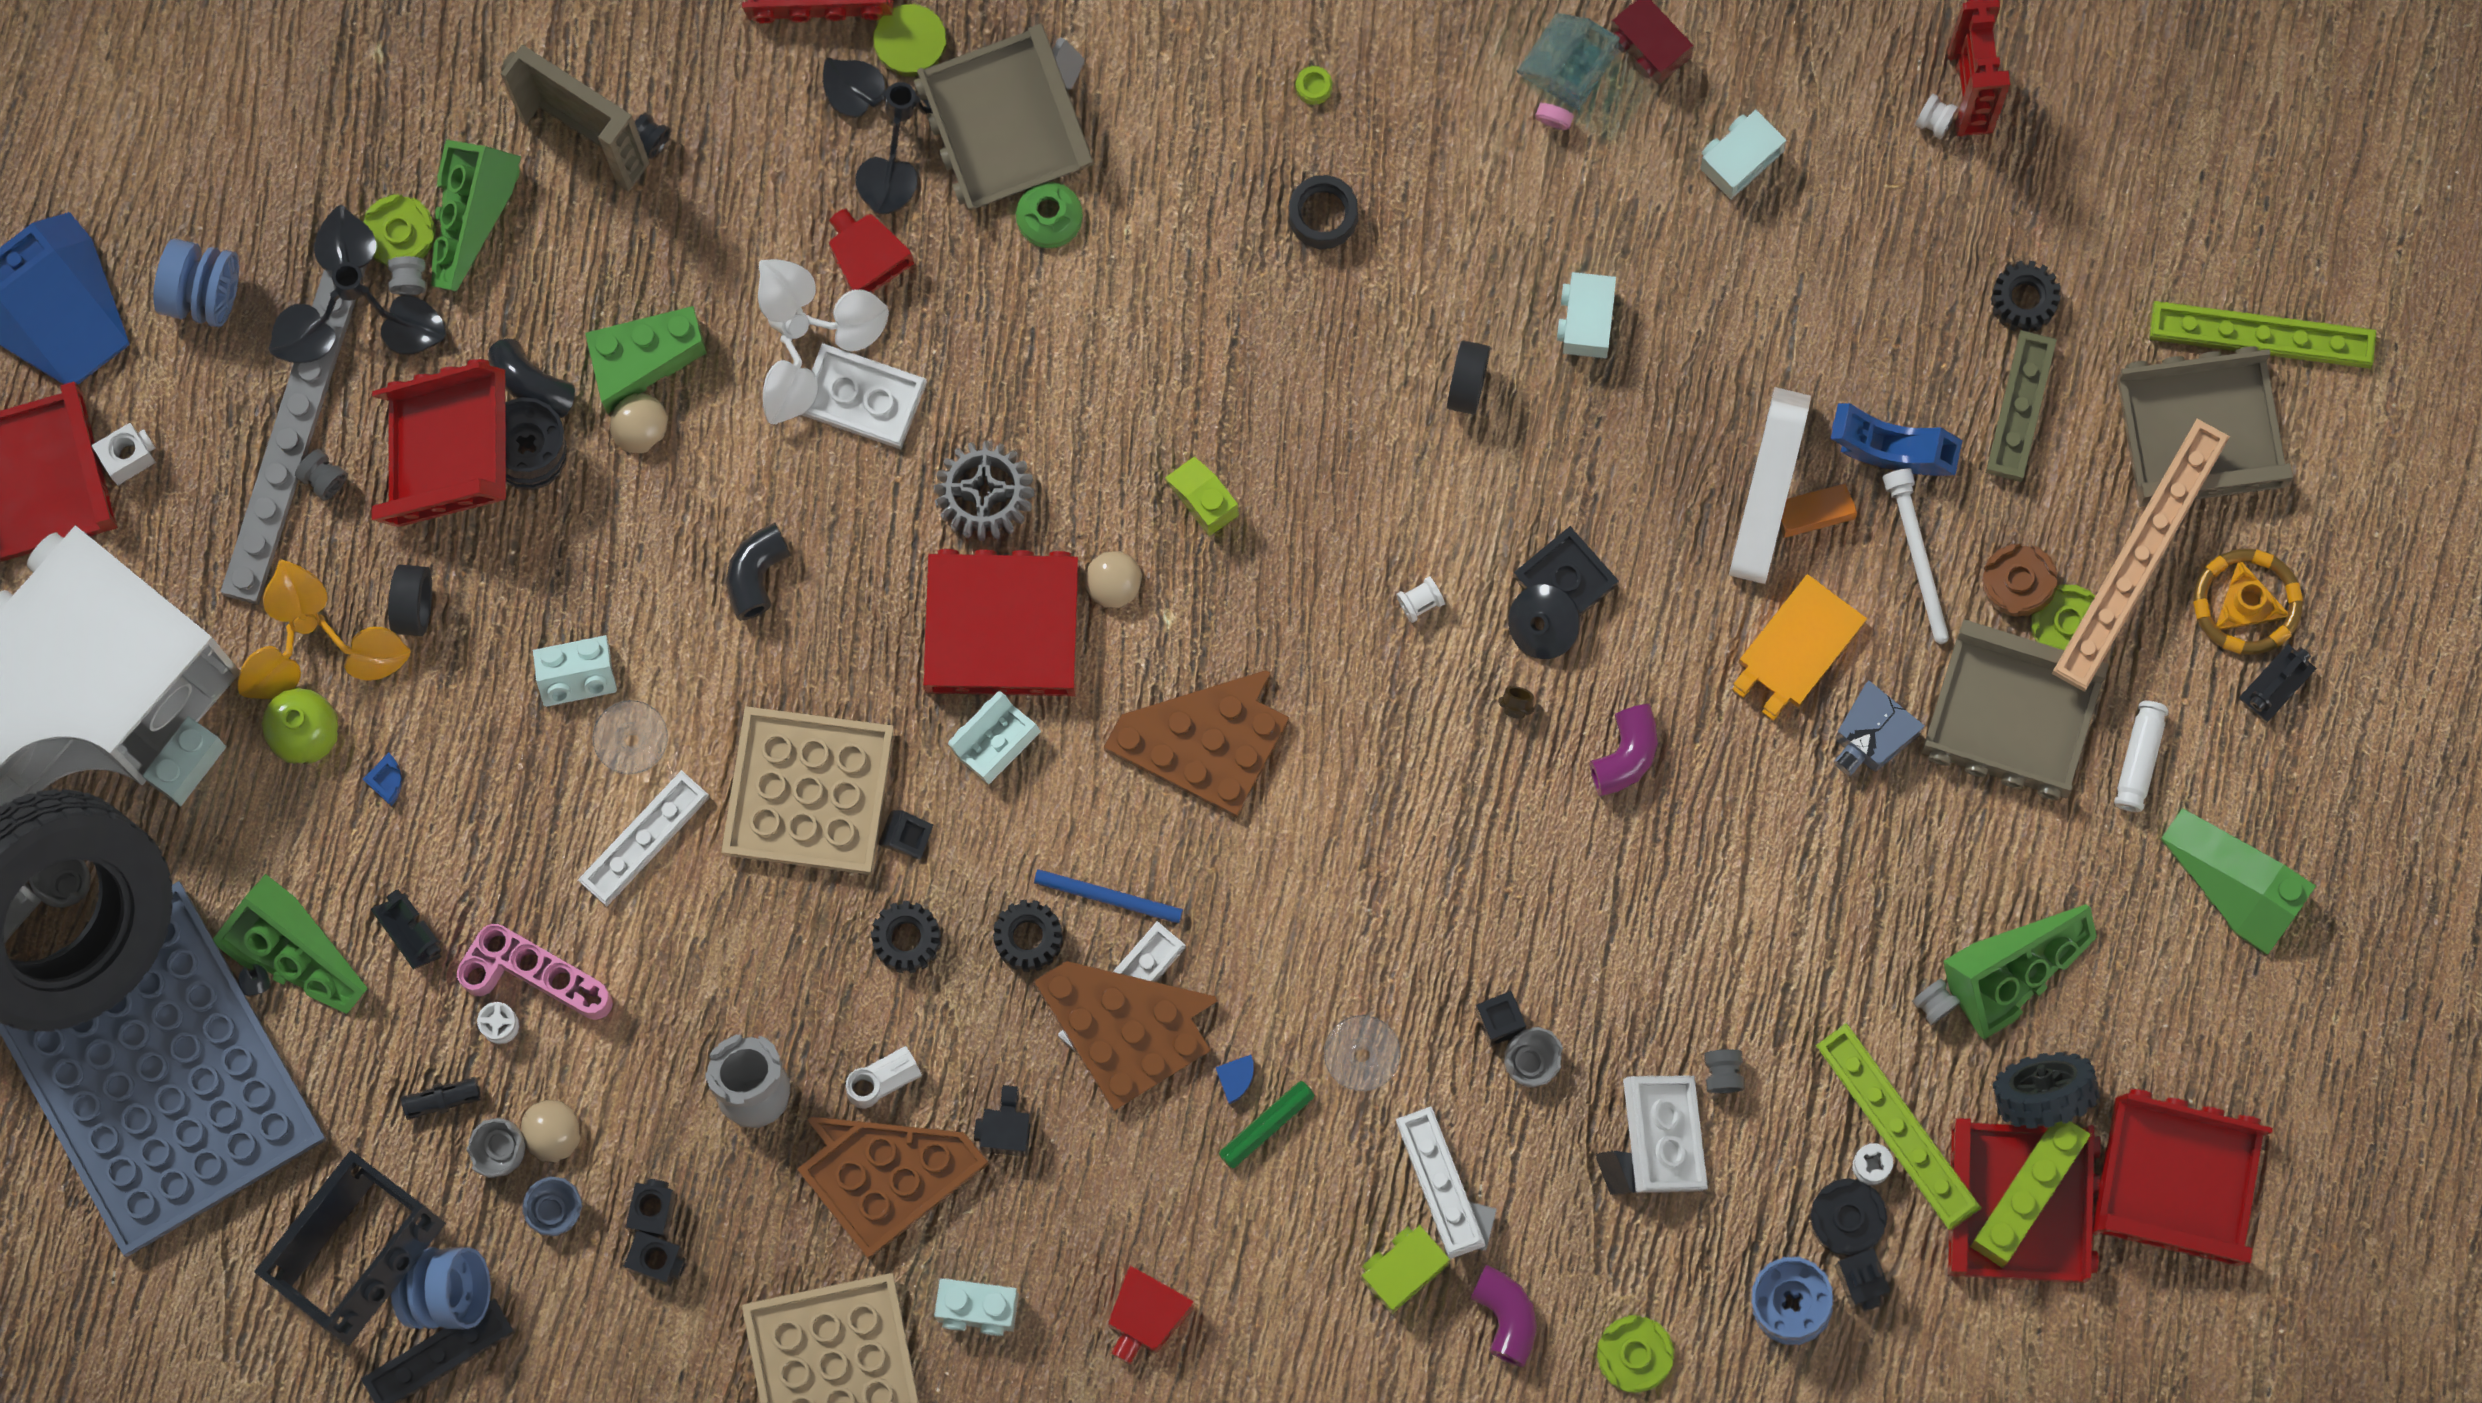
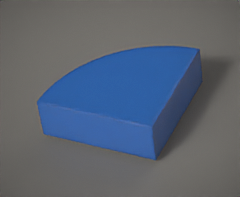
M388 752L363 778V781L392 806L401 791V770L394 757Z
M1252 1055L1216 1067L1229 1105L1239 1100L1251 1084L1254 1072Z

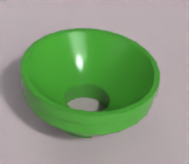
M1045 182L1029 188L1020 198L1016 210V222L1023 237L1031 244L1046 249L1061 247L1069 243L1078 234L1083 221L1082 206L1075 193L1067 186L1056 182ZM1054 200L1060 207L1059 212L1052 218L1042 217L1037 211L1042 201Z

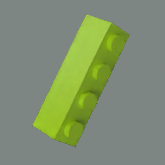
M2071 1121L2064 1124L2058 1122L2055 1123V1126L2048 1127L1970 1247L2003 1268L2091 1134Z

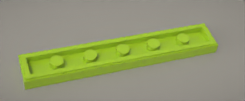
M2154 301L2152 304L2149 340L2230 351L2255 346L2258 347V351L2269 349L2270 356L2371 369L2373 366L2376 330L2160 301Z
M1845 1023L1819 1042L1816 1047L1946 1227L1951 1231L1981 1209L1978 1202L1851 1027Z

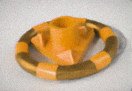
M2236 549L2218 555L2205 566L2195 585L2193 605L2200 627L2214 643L2225 650L2237 654L2255 655L2280 647L2292 636L2302 616L2303 597L2300 583L2296 576L2279 558L2258 549ZM2243 562H2251L2270 569L2279 576L2285 585L2289 603L2288 612ZM2236 564L2217 623L2215 624L2211 618L2207 599L2209 587L2214 578L2230 565ZM2285 619L2283 625L2272 634L2258 641H2245L2221 631Z

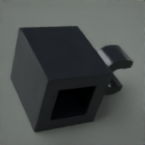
M1003 1085L1000 1110L984 1109L983 1119L976 1118L974 1141L980 1142L982 1152L1028 1156L1032 1119L1030 1113L1016 1112L1019 1098L1018 1086Z
M1874 1248L1842 1259L1836 1263L1835 1269L1851 1309L1861 1306L1863 1312L1885 1304L1883 1298L1888 1296L1891 1290Z

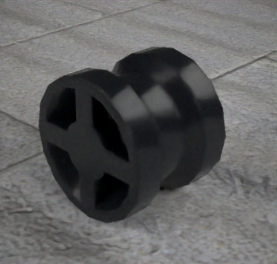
M643 113L636 119L635 125L647 157L653 159L665 147L671 135V129L664 124L658 125L654 122L653 116Z

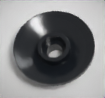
M1540 584L1529 587L1522 591L1511 605L1508 616L1511 637L1515 644L1531 657L1553 659L1563 655L1574 645L1580 632V614L1574 600L1564 590L1556 586ZM1537 616L1544 620L1545 625L1542 630L1537 629L1535 626Z

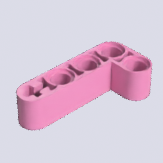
M489 924L479 932L457 970V978L467 992L474 996L489 994L504 971H507L593 1020L606 1017L613 1006L610 992L600 981L499 924ZM503 936L506 938V943L502 950L498 952L488 951V943L493 937ZM528 954L537 955L538 963L534 969L530 971L520 969V962L524 956ZM476 968L485 969L486 976L481 983L477 985L468 983V976L472 970ZM557 974H570V982L567 987L559 990L552 987L553 978ZM580 987L590 996L595 997L598 993L601 999L599 1005L592 1003L589 1006L585 998L578 994Z

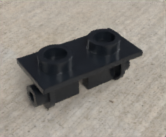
M2287 644L2240 695L2239 699L2267 723L2317 669L2308 661L2311 658L2310 654L2301 647L2296 651Z
M397 889L386 897L388 902L373 907L371 911L414 970L442 957L439 954L442 951L439 946L441 941L435 937L424 920L417 923L415 919L419 913L408 899L409 896L406 893L402 894Z

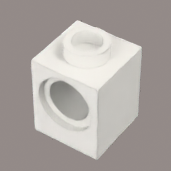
M131 423L91 445L108 474L117 485L156 463L150 451L155 449L151 439L144 429L137 432ZM135 446V451L131 457L126 459L119 458V454L124 447Z

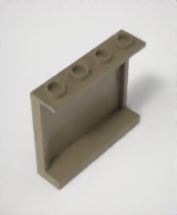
M1042 23L1028 28L1026 32L927 69H917L920 79L914 80L921 101L927 99L933 112L927 115L934 136L939 134L942 136L946 147L940 149L943 162L947 171L954 169L958 183L952 184L959 204L966 203L969 210H974L1028 190L1036 185L1095 165Z
M523 44L516 53L511 52L502 64L501 76L521 122L527 125L539 108L560 120L603 149L616 184L629 192L650 164L632 115Z
M2250 346L2236 350V354L2222 356L2221 352L2212 351L2199 355V359L2185 360L2183 356H2174L2164 359L2161 364L2148 365L2146 361L2129 363L2124 369H2121L2117 378L2139 507L2148 505L2196 419L2207 423L2230 437L2194 500L2286 488L2293 476L2290 463L2285 464L2267 367V359L2270 356L2269 349L2258 351V347Z
M1964 619L1957 635L1921 753L1928 755V760L1938 765L1950 766L1951 763L1965 767V772L1977 777H1986L1989 774L2002 778L2001 783L2012 788L2022 789L2023 786L2037 789V794L2047 799L2059 800L2060 797L2067 798L2073 786L2071 785L2109 664L2101 663L2084 692L2052 674L2065 650Z

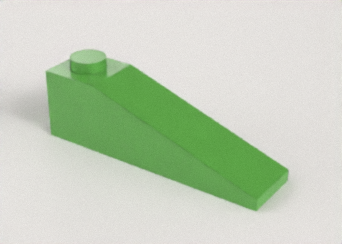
M446 140L437 175V187L443 189L442 207H437L435 210V220L440 221L441 231L440 237L436 239L433 245L431 286L452 291L458 290L513 193L514 185L520 174L519 164L521 156L487 146Z
M2184 808L2180 810L2160 839L2186 873L2191 875L2204 891L2205 897L2212 906L2215 905L2227 920V925L2234 934L2265 955L2270 953L2316 887V885L2281 862Z
M267 874L244 897L213 938L217 947L240 965L246 966L250 970H253V964L261 965L267 972L273 974L274 981L283 985L287 981L303 988L307 996L345 1014L349 1013L368 989L299 901Z
M2085 904L1975 942L1943 961L1949 990L1953 996H1957L1961 1001L1959 1004L1960 1008L1981 1038L1985 1040L2013 1023L2023 1013L2021 1007L2034 993L2040 996L2048 988L2045 982L2059 968L2067 969L2097 938L2091 907Z

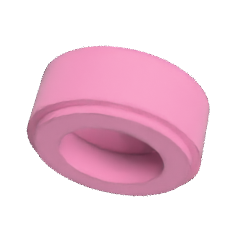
M1540 103L1535 117L1539 122L1547 126L1567 130L1571 126L1574 115L1561 107Z

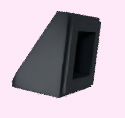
M892 810L879 840V845L892 851L921 859L934 824L903 810Z
M1621 1151L1596 1153V1159L1610 1195L1636 1193L1632 1153Z

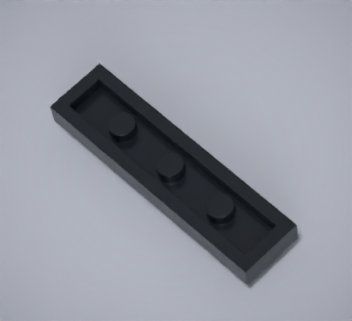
M494 1298L489 1301L484 1318L477 1326L469 1329L444 1328L360 1379L374 1403H399L513 1335L515 1331L499 1303Z

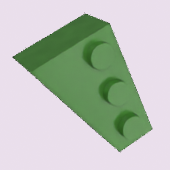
M694 306L585 333L601 402L607 414L612 412L618 403L627 396L643 393L651 384L664 376L669 377L707 353Z

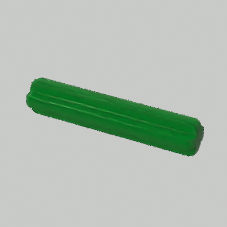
M1298 1081L1220 1150L1219 1155L1224 1163L1232 1169L1237 1167L1314 1099L1315 1095L1311 1088L1303 1081Z

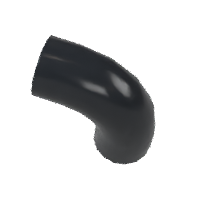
M506 338L499 340L489 348L487 354L488 361L491 366L505 369V389L516 399L520 397L536 398L550 405L560 418L568 414L575 396V388L572 383L550 376L536 368L527 359L520 342L514 339Z
M776 522L758 530L741 542L729 561L726 587L730 604L737 620L752 619L766 612L771 607V602L763 585V576L773 564L791 556Z

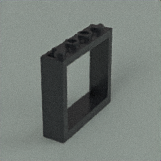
M350 1150L259 1264L254 1273L349 1347L442 1230L446 1222ZM358 1165L361 1169L353 1177L350 1173ZM375 1183L412 1212L329 1316L292 1286ZM419 1218H421L420 1222L418 1224H415L416 1221ZM276 1266H279L281 1270L275 1277L270 1275ZM341 1317H343V1319L341 1320V1322H340V1323H337L338 1320H339Z

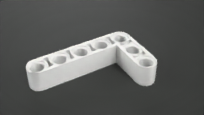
M1774 387L1729 576L1762 584L1766 583L1808 415L1810 395Z

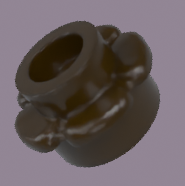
M1507 687L1503 697L1498 699L1499 705L1503 707V712L1512 718L1522 719L1525 715L1532 714L1535 709L1533 707L1534 695L1521 687Z

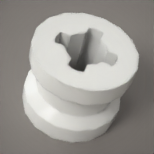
M1932 93L1923 107L1915 126L1921 129L1928 128L1933 131L1935 137L1942 139L1959 107L1953 104L1946 105L1942 103L1940 97Z
M501 1002L489 1003L479 1012L477 1018L478 1028L490 1042L505 1044L513 1040L517 1035L519 1019L506 1004Z
M1870 1143L1863 1146L1857 1152L1852 1162V1170L1855 1177L1867 1185L1882 1183L1888 1177L1893 1167V1158L1890 1151L1878 1143Z

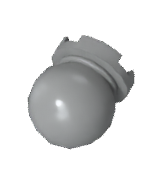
M741 1034L734 1035L723 1040L711 1051L709 1055L711 1061L707 1067V1073L705 1072V1078L714 1097H716V1102L721 1112L740 1127L760 1128L774 1122L786 1110L790 1096V1079L783 1068V1063L775 1046L765 1037L759 1036V1039L754 1037L743 1038Z

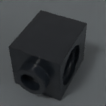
M1512 990L1476 1004L1475 1014L1489 1047L1507 1041L1520 1031L1526 1029L1525 1021Z
M650 1178L646 1179V1184L635 1182L625 1227L630 1233L636 1234L637 1231L656 1238L668 1239L677 1198L674 1190L668 1189V1182ZM651 1198L660 1199L662 1202L660 1212L652 1217L645 1216L643 1214L644 1203Z
M637 1231L623 1267L628 1272L671 1287L674 1279L679 1280L681 1278L687 1258L683 1257L684 1250L680 1246ZM655 1251H664L667 1254L666 1264L658 1270L650 1269L648 1266L650 1255Z

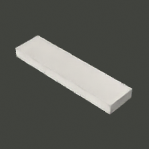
M681 770L587 869L578 881L607 907L710 798L709 794Z
M1157 921L1113 972L1157 982L1185 950L1186 945ZM1062 1030L1058 1037L1075 1051Z
M1432 1106L1397 1118V1127L1447 1256L1452 1259L1485 1247L1484 1239Z

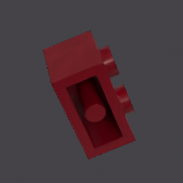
M1652 0L1634 1L1611 22L1610 33L1612 35L1610 38L1613 44L1621 52L1625 53L1627 51L1636 60L1635 66L1638 71L1647 79L1652 77L1658 85L1692 58L1694 45Z

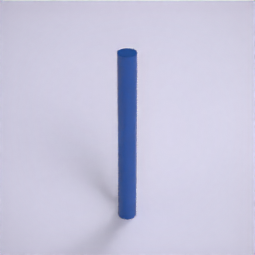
M1037 869L1034 884L1178 924L1183 914V909L1040 869Z

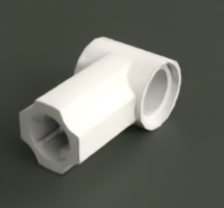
M905 1046L866 1068H858L852 1071L846 1080L847 1097L852 1105L866 1109L876 1104L880 1098L921 1077L922 1074L911 1052ZM867 1080L874 1085V1089L867 1096H859L852 1090L855 1083Z

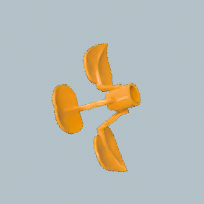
M281 559L265 589L263 606L270 617L281 622H289L286 626V649L282 654L276 647L265 646L253 652L240 670L237 687L240 695L257 699H273L283 691L294 689L301 677L299 664L295 660L289 659L293 653L294 634L296 632L309 634L316 629L317 625L322 627L343 653L349 654L344 662V668L348 674L360 680L372 681L391 675L407 661L411 650L396 633L387 628L376 626L368 627L358 632L352 638L351 647L345 645L327 624L324 616L318 614V612L323 610L327 602V591L323 583L303 567Z

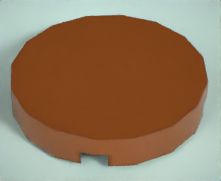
M2010 544L2003 547L1987 560L1984 567L1983 591L1989 603L1999 612L2014 617L2029 616L2043 610L2053 600L2058 588L2057 569L2051 557L2041 548L2033 545L2029 547L2021 546V544Z

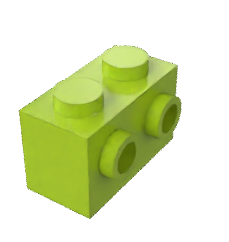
M1420 1225L1413 1231L1409 1226L1406 1227L1391 1241L1395 1247L1384 1256L1380 1252L1376 1253L1362 1266L1366 1272L1362 1274L1361 1280L1391 1314L1395 1313L1450 1264V1258Z

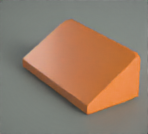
M1846 484L1787 498L1780 523L1783 538L1855 520L1857 510Z

